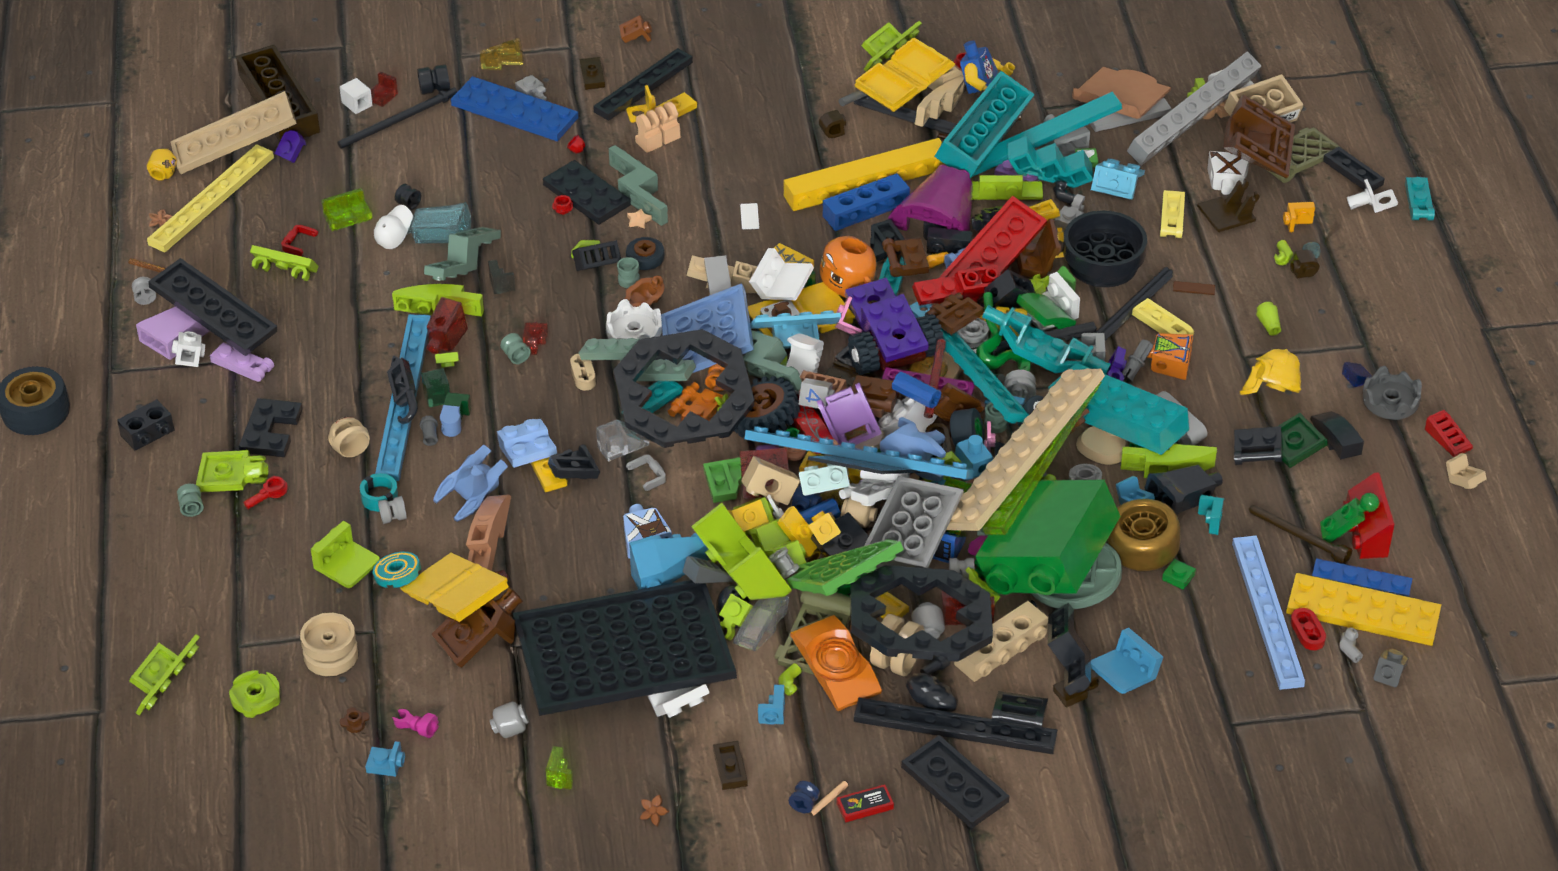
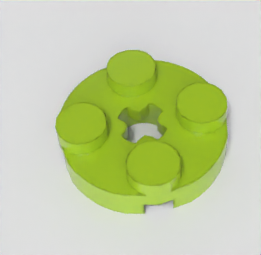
M258 670L245 672L235 678L233 687L229 691L232 706L247 718H253L258 714L265 713L280 703L281 691L279 682L273 674L266 672V675L259 674ZM253 690L260 692L259 694L251 695Z

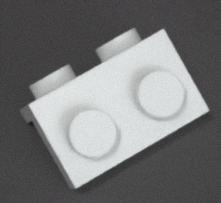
M706 684L652 694L648 695V698L657 717L664 714L672 717L682 712L681 707L688 703L690 707H693L703 702L702 697L709 694V690Z

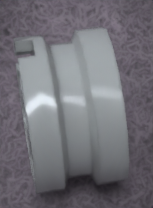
M1015 370L1006 375L1004 386L1012 396L1025 398L1026 402L1029 398L1036 395V379L1031 372Z

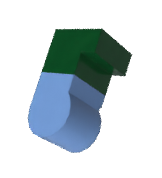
M447 392L440 414L441 431L445 436L453 437L461 432L463 415L469 416L471 412L470 395Z

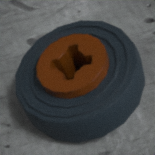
M641 237L634 239L627 245L626 257L636 259L639 263V270L655 269L664 261L665 249L657 239Z

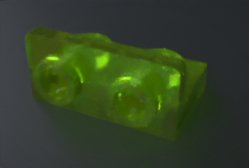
M362 188L328 197L321 201L323 215L332 231L373 219L372 212L365 202Z

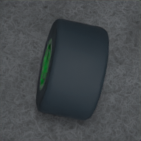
M972 408L954 411L950 418V431L955 448L956 444L969 439L972 435L981 436L984 444V425L978 410Z

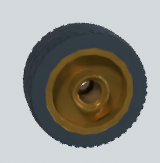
M25 367L12 372L0 382V415L7 428L21 435H39L54 430L66 420L70 408L66 385L56 371L47 367Z

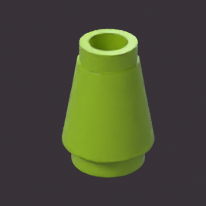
M1272 302L1260 304L1257 307V318L1269 335L1279 334L1281 327L1277 306Z

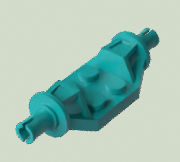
M988 305L982 316L983 319H987L1000 326L999 336L1005 337L1014 354L1051 372H1065L1075 363L1091 369H1101L1104 374H1107L1111 363L1093 356V345L1089 347L1075 338L1068 345L1061 339L1053 338L1042 330L1031 327L1032 318L1015 311L1014 307L1010 309L1009 313L1005 314ZM1009 326H1011L1019 334L1018 337L1015 335V333L1011 330ZM1067 359H1075V360H1081V361H1066V360H1067Z

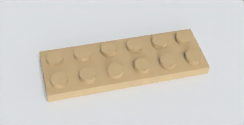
M284 91L170 141L173 154L177 158V169L180 174L193 170L196 167L296 124L289 98Z

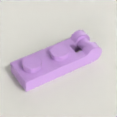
M224 342L210 355L212 363L257 382L265 377L266 372H270L274 368V363L271 359L267 357L262 359L251 353L244 356Z

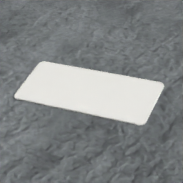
M757 203L741 204L742 229H759Z

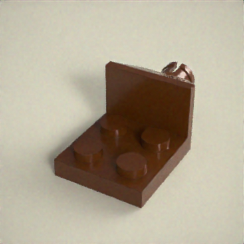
M509 587L499 599H491L460 622L448 617L431 635L455 664L462 668L496 634L510 644L514 641L515 620L510 614L523 600Z

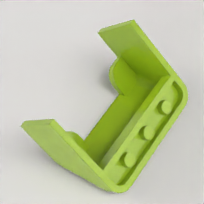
M720 503L691 526L708 548L705 552L713 563L718 561L737 584L735 590L743 599L746 597L750 600L785 597L792 592V589L760 547L757 548L746 536L723 503Z

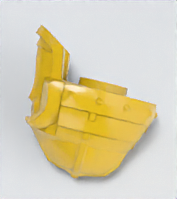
M1273 349L1263 356L1256 358L1257 362L1255 366H1252L1251 373L1240 391V395L1257 392L1262 381L1266 382L1265 386L1282 392L1289 390L1299 393L1301 391V376L1298 357L1287 349Z

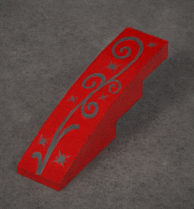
M800 405V412H797L798 417L793 419L794 423L792 424L794 428L799 430V434L812 436L811 440L819 441L820 438L833 440L832 435L812 407ZM813 452L815 455L822 454L818 452Z

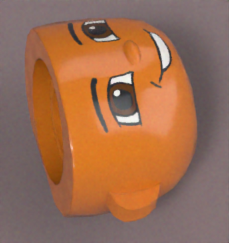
M853 236L837 237L828 242L824 248L819 270L821 279L829 289L845 297L846 289L874 281L877 267L876 257L872 248L864 241Z

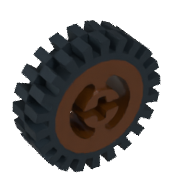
M767 376L762 377V382L754 379V384L750 385L754 397V407L734 430L735 433H738L743 438L746 430H754L755 426L766 427L769 433L773 432L776 434L778 429L785 431L787 429L785 424L791 426L794 423L793 419L798 417L797 412H800L799 400L792 384L781 377L777 380L776 376H771L769 381Z

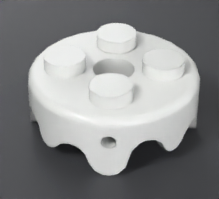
M627 299L619 302L614 312L607 314L606 334L608 339H645L661 336L662 321L659 308L651 309L647 303H642L639 307H633Z

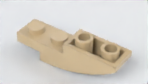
M692 255L687 276L707 281L704 258ZM736 261L735 267L728 265L731 287L742 283L746 293H757L749 282L757 266Z

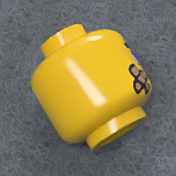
M168 149L154 150L147 162V170L150 176L156 180L170 178L177 166V158Z

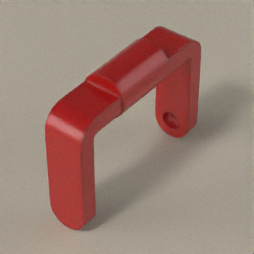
M295 225L284 237L281 243L282 250L290 254L302 256L303 250L290 246L298 233L316 237L318 231L303 225Z

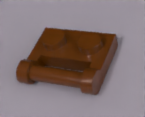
M888 238L882 242L883 250L887 253L890 263L889 271L893 277L929 273V264L921 238L898 241ZM900 251L904 265L898 263L896 252Z
M856 375L852 386L854 393L858 392L855 384L860 383L871 408L882 409L886 413H892L899 396V392L892 389L893 380Z

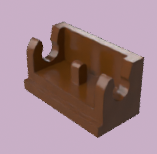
M947 383L940 390L941 398L938 401V405L932 409V413L950 423V418L954 411L975 408L981 413L985 408V403Z

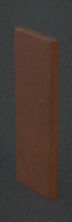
M1174 281L1173 291L1215 295V285Z

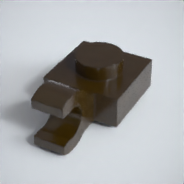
M1091 670V683L1088 688L1080 693L1075 692L1069 695L1064 688V680L1053 685V692L1067 708L1087 699L1088 691L1094 690L1099 686L1095 681L1099 676L1094 670Z

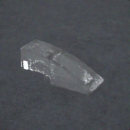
M789 597L758 599L742 623L733 644L757 651L775 633L777 623L787 614Z

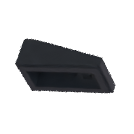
M617 240L572 250L577 271L618 263L621 260ZM607 247H610L612 259H609ZM599 249H601L604 261H601ZM590 251L593 252L595 263L592 262Z

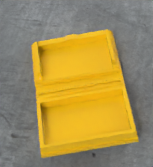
M912 38L895 51L891 60L887 61L884 65L877 63L855 80V87L895 112L954 67L955 63L932 47L927 46L916 38Z
M824 282L803 288L798 298L791 300L799 313L812 312V315L820 314L823 311H834L836 313L840 304H845L841 297L829 289ZM769 299L748 306L749 317L753 321L756 316L760 315L761 308L784 300ZM848 308L843 322L852 324L855 316ZM836 324L817 325L821 334L837 329L835 328ZM758 328L763 334L773 337L768 328Z
M449 553L420 573L414 581L400 588L410 597L426 605L430 602L437 608L438 612L460 622L509 586L506 577L490 571L477 563L475 564L453 553Z

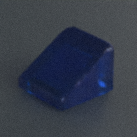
M1351 362L1343 364L1342 374L1354 387L1365 384L1366 378L1372 377L1361 364Z

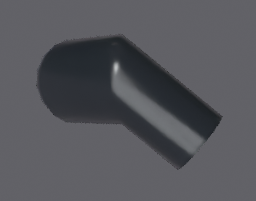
M1057 180L1053 187L1056 198L1059 201L1072 205L1076 195L1067 192V183L1065 181Z

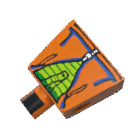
M1157 334L1155 345H1153L1151 352L1147 356V358L1152 359L1151 370L1156 373L1186 380L1193 335Z

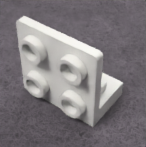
M768 248L749 282L761 299L796 300L812 273L814 266L806 263H785L775 248Z
M1058 272L1050 274L1049 285L1047 286L1048 291L1044 292L1043 295L1049 297L1073 319L1079 318L1080 297ZM1029 313L1027 315L1032 318L1031 322L1037 329L1045 331L1055 327L1054 325L1044 327Z

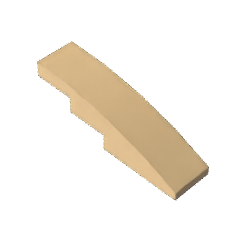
M963 75L939 86L922 100L917 106L915 125L923 127L929 118L938 119L943 110L952 112L964 93L965 80Z

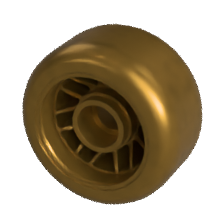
M1136 499L1128 501L1117 508L1121 517L1108 538V544L1118 553L1122 566L1137 571H1151L1164 567L1175 558L1180 547V523L1176 513L1168 505L1153 499Z

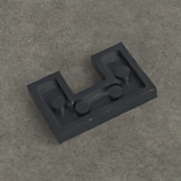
M257 398L239 444V450H248L249 454L285 457L291 442L290 435L271 433L274 423L297 425L303 410L302 403Z

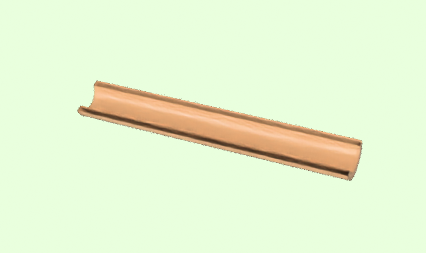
M842 781L819 801L811 811L813 816L846 789L848 783Z

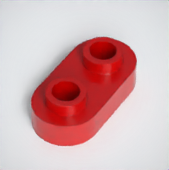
M1308 608L1294 610L1290 623L1302 646L1308 650L1323 648L1326 641V633L1315 613Z

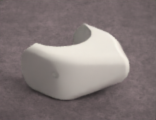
M801 333L789 337L787 341L791 343V352L786 366L794 367L800 375L803 370L817 373L824 342Z

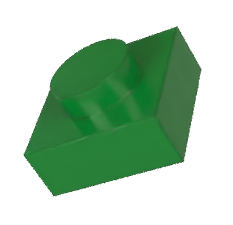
M1174 559L1164 571L1162 580L1184 590L1195 576L1196 568Z

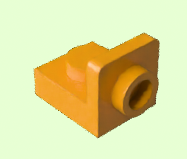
M1314 202L1288 203L1287 212L1283 213V223L1288 226L1289 232H1294L1295 224H1313Z

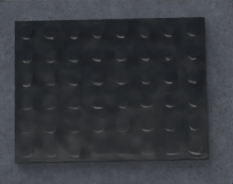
M692 580L513 613L517 635L539 716L737 678L736 668L706 583H694Z

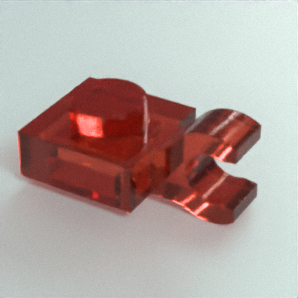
M525 322L523 343L529 346L530 354L537 355L539 344H546L548 323Z

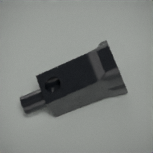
M1199 465L1169 472L1150 473L1144 488L1145 491L1154 494L1155 500L1168 505L1178 515L1185 510L1199 506L1201 495L1213 496L1215 487L1221 486L1223 479L1220 473L1207 474Z

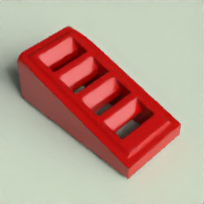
M1445 410L1439 411L1427 418L1425 431L1453 457L1473 449V445Z

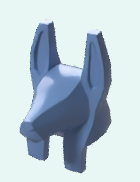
M904 417L899 418L898 427L900 428L880 441L882 453H885L886 450L899 451V456L908 457V454L921 455L922 460L930 461L933 455L939 458H944L946 452L940 446L945 441V436L937 430L919 432L916 424ZM922 471L916 473L918 476L928 480H943V475Z
M482 445L474 454L467 456L459 469L443 480L434 495L433 501L436 504L453 490L466 499L463 507L454 516V520L457 522L472 515L480 507L485 497L498 487L499 477L508 468L507 464L502 460H499L492 468L486 464H481L491 452L485 445Z

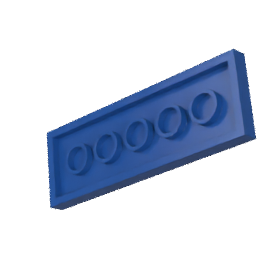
M473 76L451 98V106L558 141L579 118L578 111Z

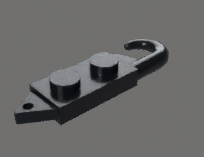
M393 355L391 367L387 374L394 402L400 407L409 406L406 417H397L399 423L407 424L417 413L416 388L409 361Z

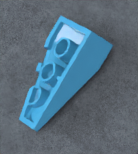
M696 533L691 537H681L680 534H673L671 538H661L660 535H655L629 543L631 576L638 590L672 584L686 575L683 572L687 556L706 561L710 559L705 553L708 548Z

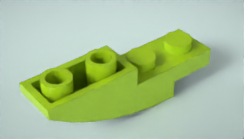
M426 284L398 289L392 293L394 310L437 316L440 310L481 317L484 312L483 295L464 292V285Z
M1173 444L1162 455L1146 448L1123 447L1121 470L1144 471V478H1148L1150 473L1169 472L1199 465L1206 471L1215 467L1217 447Z

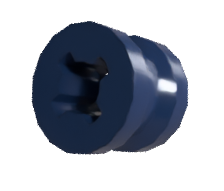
M799 781L795 786V792L789 797V804L800 813H810L814 807V802L820 796V791L811 782Z

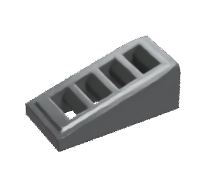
M692 556L686 557L683 572L694 583L734 581L720 564Z

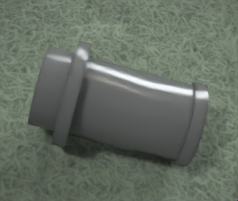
M425 416L419 423L423 431V443L427 446H433L438 442L436 433L438 422L433 416Z

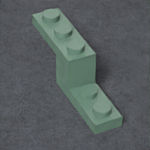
M616 145L610 147L609 165L625 175L618 179V190L631 199L632 206L638 210L642 209L644 214L652 215V220L659 225L666 224L668 222L667 205L651 195L658 191V176L656 172Z
M479 227L449 234L447 260L425 265L424 274L433 276L432 279L446 280V277L454 278L457 277V274L467 275L469 271L476 270L478 246H481V243L490 244L492 240L500 239L501 230Z
M751 330L754 350L747 352L743 356L748 373L761 379L767 376L768 381L771 376H776L777 380L780 377L784 378L785 381L788 380L792 384L794 390L799 391L802 380L798 370L792 366L787 367L780 364L787 356L783 342L775 336L771 337L760 331Z
M588 339L580 350L579 355L581 360L621 361L639 339ZM682 359L678 365L669 360H654L637 381H687L695 370L696 365L694 360Z

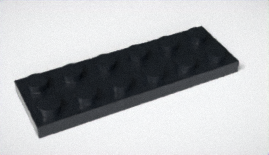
M179 258L148 281L150 289L244 356H247L277 332V325L182 258Z

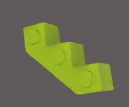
M766 497L756 498L733 508L734 510L761 500L769 522L744 531L746 536L750 535L753 540L752 543L757 548L760 547L768 558L779 549L787 547V553L795 564L806 563V552L803 545L798 540L790 541L777 524L779 519H773V507L766 500Z

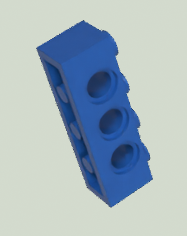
M896 173L823 200V217L835 231L892 211L910 195V187Z

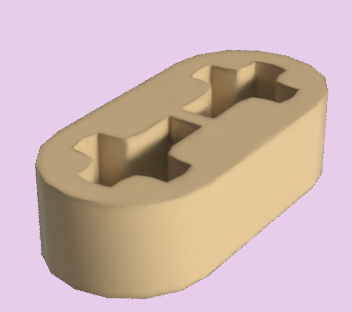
M575 354L570 359L571 372L575 384L580 390H591L596 385L591 360H581L580 355Z

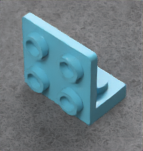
M1107 159V161L1097 164L1091 190L1131 200L1134 198L1137 180L1144 175L1145 170L1140 169V166L1128 163L1127 166L1119 164L1120 161L1115 159Z

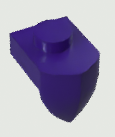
M296 131L285 132L274 154L295 163L303 145H307L306 141Z

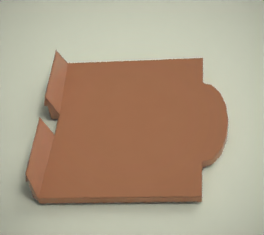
M1102 67L1079 89L1073 88L1072 97L1075 100L1088 103L1113 91L1123 108L1116 113L1139 119L1171 90V87L1158 84L1154 77L1139 71L1127 69L1116 71Z

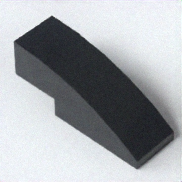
M1332 411L1310 417L1315 428L1327 439L1328 449L1335 450L1340 460L1362 455L1364 441L1344 417Z

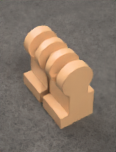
M667 102L663 107H656L655 112L650 110L646 112V115L641 114L636 117L638 135L635 136V142L646 153L663 146V143L666 145L681 138L680 124L677 122L678 111L672 102Z

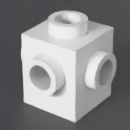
M190 331L179 332L178 340H173L172 353L176 354L175 364L198 367L199 358L204 357L205 344L201 343L202 335Z

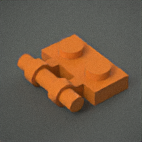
M693 382L690 386H686L682 391V395L671 403L668 414L675 417L679 413L681 414L682 421L691 411L710 421L716 414L717 408L720 407L715 397L718 396L722 399L723 395L707 388L702 393H698L697 391L700 386ZM688 401L693 402L690 406L686 405Z

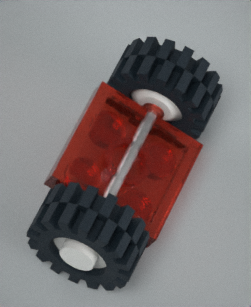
M933 314L916 318L929 344L928 350L887 363L871 331L849 336L848 347L850 350L848 351L851 354L850 359L853 361L855 371L858 375L878 371V366H881L882 370L885 371L886 368H897L923 361L930 356L942 354L945 349L943 344L945 339L943 338L944 334L943 331L941 332L942 327L939 324L938 318ZM895 334L893 337L902 339L904 335Z

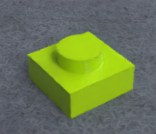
M458 352L435 354L436 364H441V368L455 366L454 362H459Z

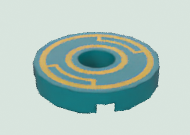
M395 552L380 559L374 565L372 573L376 583L381 587L388 588L387 585H393V588H398L411 583L418 577L421 564L417 555L411 552Z

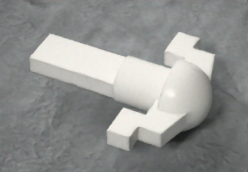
M768 495L767 498L774 509L773 514L776 519H780L784 512L776 506L771 495Z

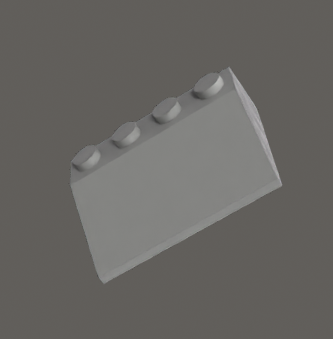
M898 476L864 546L889 539L901 541L904 550L896 554L897 557L895 559L878 564L877 569L884 565L928 568L964 493L963 489Z

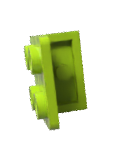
M345 521L331 529L322 540L315 543L311 548L314 569L346 588H352L380 560L378 555L353 541L351 525Z

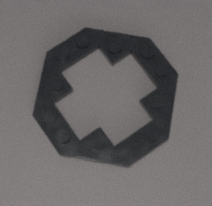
M703 329L639 339L613 370L625 427L663 448L673 447L675 443L687 442V444L706 441V438L719 436V439L727 438L754 407V397L741 349ZM689 350L725 368L717 377L716 386L728 391L731 395L710 421L690 411L681 423L675 426L642 408L652 396V390L640 385L636 381L658 355L678 365Z
M884 565L857 579L850 585V632L885 656L897 657L898 654L903 653L912 654V658L928 660H933V656H943L947 658V661L958 662L992 643L993 625L990 593L954 570ZM901 584L919 596L937 587L965 605V607L956 611L955 619L967 627L943 641H939L924 630L905 639L876 620V618L885 614L886 605L875 598Z

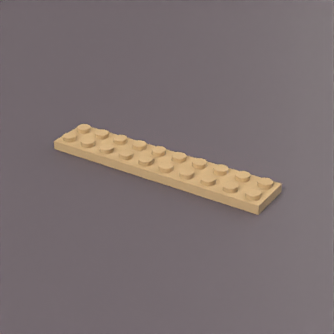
M1069 369L1062 373L1061 378L1049 389L1048 394L1043 400L1038 402L1034 411L1024 419V423L1011 435L1010 440L1005 446L1000 448L996 457L986 465V469L973 481L968 491L962 495L946 530L980 531L1105 377L1101 369Z

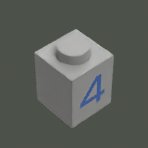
M806 378L801 382L798 405L819 408L817 401L820 399L823 401L824 406L828 405L825 397L835 393V390H832L833 383Z

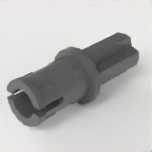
M1143 339L1133 355L1128 357L1129 362L1122 371L1124 380L1126 377L1128 378L1127 382L1132 383L1139 369L1145 366L1144 361L1153 348V344L1150 341Z

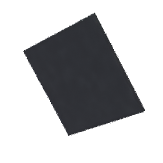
M808 456V460L877 474L920 473L917 470L840 456Z

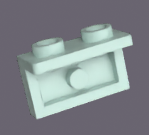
M827 464L828 467L818 468L817 465L804 468V472H799L803 495L807 496L849 487L848 468Z

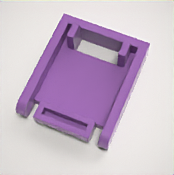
M860 383L855 384L857 393H854L850 386L825 397L828 404L824 406L821 399L817 401L827 427L839 445L842 442L857 445L882 434ZM863 425L866 426L868 432L847 440L846 432Z

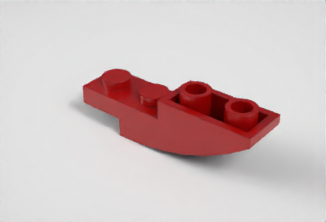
M997 264L960 270L956 272L955 276L914 282L912 289L919 306L933 303L940 304L944 302L947 296L955 295L956 293H961L963 300L967 297L971 299L984 294L985 287L1001 274Z

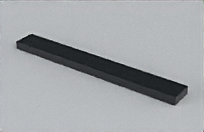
M860 697L858 698L854 713V722L940 735L1047 754H1054L1058 731L1057 729L1042 727V730L1034 729V726L1003 721L993 723L990 718Z

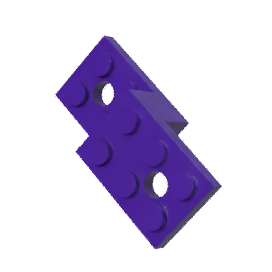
M887 278L845 290L846 299L849 296L852 297L849 305L863 330L862 332L868 331L871 333L873 342L877 343L886 363L928 350L929 344L904 294L895 296ZM872 300L878 301V302H874V303H871V304L868 303L869 301H872ZM904 335V338L902 339L895 338L897 336Z

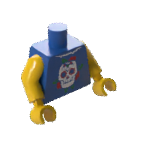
M974 40L968 41L963 45L966 54L960 61V66L968 94L985 91L998 75V70L1004 72L1009 77L1013 74L1015 66L1010 62H1007L1004 66L1001 65L1000 61L991 57L987 47L977 48Z

